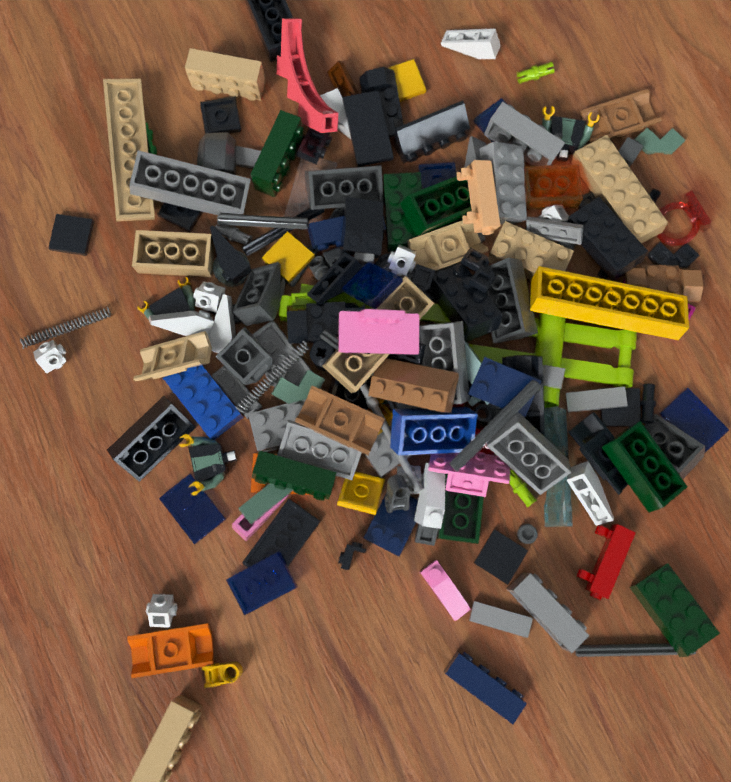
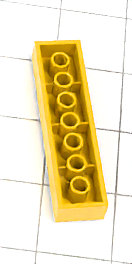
M538 266L531 279L530 311L679 340L689 329L688 299L684 295Z

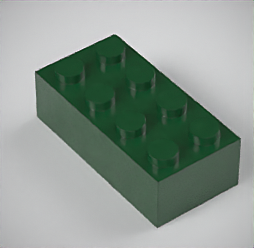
M280 110L251 172L255 190L275 197L277 192H281L283 187L282 181L285 176H288L291 168L290 164L292 161H295L298 146L301 145L305 137L301 117Z
M420 172L383 174L388 252H396L399 244L408 248V240L416 237L400 203L409 194L422 190Z
M457 176L409 194L400 203L416 237L462 219V216H467V212H472L468 181H458Z
M641 421L626 428L602 446L648 513L664 508L688 487Z
M445 474V511L441 529L437 533V539L479 544L484 497L446 491L448 474Z
M668 563L658 567L629 587L679 657H688L720 634Z

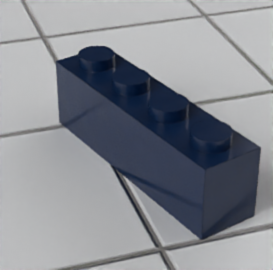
M344 216L309 223L308 233L312 249L322 251L328 249L331 245L340 247ZM383 217V234H384V232L387 230V228H386L385 220H384V217Z
M464 651L462 654L456 652L443 672L511 724H514L527 705L522 700L524 695L516 689L512 691L507 689L505 681L498 676L495 679L489 675L490 670L482 664L476 666L472 663L473 658Z

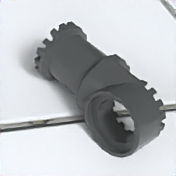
M322 256L314 257L308 264L318 281L329 270Z

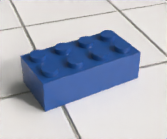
M203 365L187 368V371L163 377L164 381L210 439L216 440L244 418Z
M452 407L451 413L426 408L393 409L390 448L398 455L460 453L475 438L477 413L468 407Z

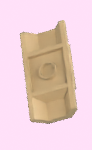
M463 220L408 240V248L416 252L413 260L416 261L415 267L418 264L435 271L461 262L470 247L480 253L489 251L488 247L481 243L478 234L474 233L473 223L463 224Z
M203 331L140 349L144 366L142 374L134 376L133 380L157 379L187 371V368L208 364L212 351L208 334Z

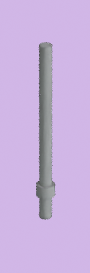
M362 385L360 389L367 400L365 403L374 414L385 418L378 406L377 398L368 396V385ZM385 419L381 428L390 443L391 428ZM395 453L415 492L423 490L406 456Z

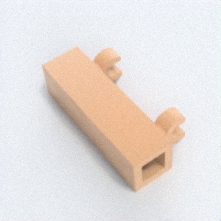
M474 160L466 168H461V172L456 173L458 181H468L472 212H467V216H462L463 224L473 223L474 233L489 235L500 227L492 162L488 160Z

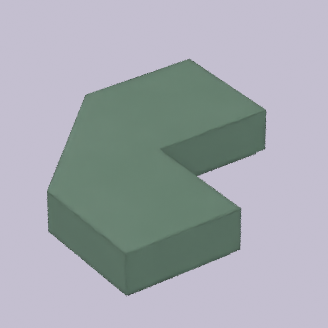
M648 128L635 138L644 146L642 151L646 154L664 153L671 155L686 141L673 128L661 139Z
M307 369L298 386L280 377L271 394L288 404L307 399L311 386L320 389L325 379Z

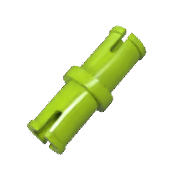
M549 62L540 66L534 65L531 69L517 72V77L524 76L517 79L518 83L521 84L533 79L536 81L542 76L553 74L554 68L547 70V68L554 66L553 63Z
M511 469L509 484L514 489V494L517 493L526 507H529L537 499L526 487V482L523 483L515 471Z

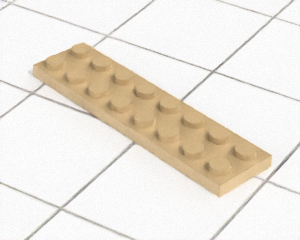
M103 79L116 221L155 220L153 200L130 194V181L137 151L148 153L141 79Z

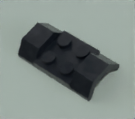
M386 67L367 70L359 78L361 92H379L389 138L395 137V128L404 125L394 70Z
M326 302L320 305L318 303H306V305L287 306L289 344L303 343L302 341L315 343L323 340L320 338V335L325 329L339 337V312H360L365 309V303Z
M513 355L502 357V364L541 380V389L535 394L524 418L542 435H545L543 356Z
M593 412L568 432L580 446L579 450L603 480L606 479L619 495L628 486V483L602 448L614 436L596 413Z

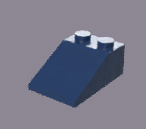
M484 357L468 394L504 409L532 380L537 381L539 384L541 380ZM534 396L518 411L523 417L526 416Z
M384 496L363 539L399 557L416 523L414 519L418 500L410 496L408 511L401 509L388 513Z

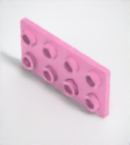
M363 309L360 312L340 311L338 351L340 353L419 354V314H409L402 310Z
M477 452L459 471H455L450 466V462L459 453L430 455L428 470L448 474L446 491L486 497L489 481L506 484L510 482V467L498 456Z

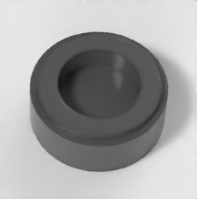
M524 524L518 528L517 538L520 542L531 544L537 539L538 533L533 525Z

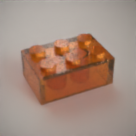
M579 165L524 166L526 210H543L553 205H562L564 209H575L583 200Z

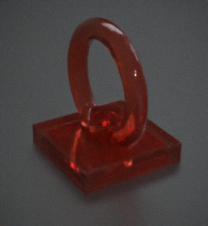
M692 190L685 194L684 202H672L660 209L663 216L674 209L684 210L687 219L692 224L690 232L682 238H670L664 232L657 235L658 239L667 245H684L694 239L699 229H701L702 233L710 229L711 220Z

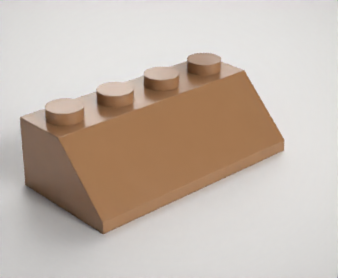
M386 358L372 375L368 396L451 413L459 373Z

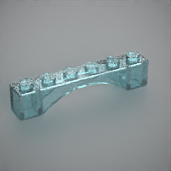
M559 407L545 408V435L543 436L569 460L566 410ZM568 476L547 490L544 504L545 527H573L571 487L567 481Z

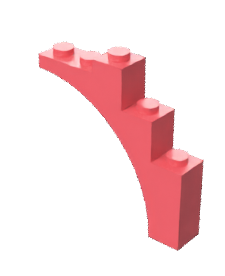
M282 18L281 55H277L276 74L288 79L287 98L299 103L298 117H301L302 124L320 133L337 132L338 112L330 108L320 97L307 69L302 43V19Z

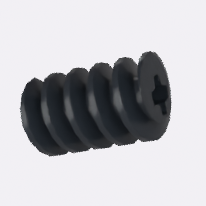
M319 340L313 344L310 350V358L319 370L327 371L322 365L335 351L330 344L324 340Z

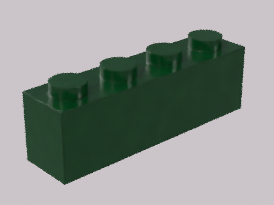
M259 450L252 478L260 484L268 482L274 484V487L285 490L289 488L294 490L293 492L296 494L305 495L306 493L313 495V498L324 501L325 499L329 500L337 472Z

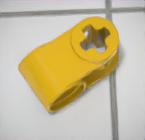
M232 661L214 663L213 665L202 667L206 682L204 688L235 682L243 673L241 664ZM229 667H233L236 670L235 677L229 676Z

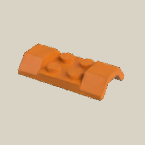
M209 623L127 636V641L131 647L133 663L131 678L214 664V647Z

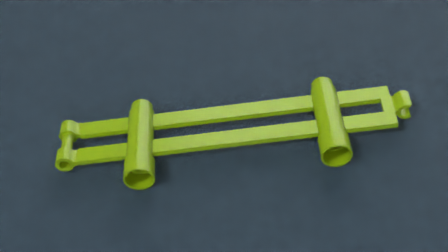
M364 275L352 288V291L346 290L331 298L330 302H364L365 309H374L384 296L378 295V279L373 276ZM301 284L300 293L309 292L314 286ZM283 295L281 297L278 313L281 321L287 322V306L292 305L291 296ZM435 303L420 319L421 321L434 323L451 322L441 307ZM540 313L539 319L535 318L538 333L529 336L536 337L535 354L469 344L481 362L484 357L502 364V357L537 355L543 356V365L565 368V378L606 383L616 387L630 388L633 386L634 370L630 369L632 350L636 349L637 332L611 330L565 323L566 318ZM563 342L610 349L616 347L619 349L618 368H613L612 365L562 358ZM544 386L545 408L558 407L560 389Z

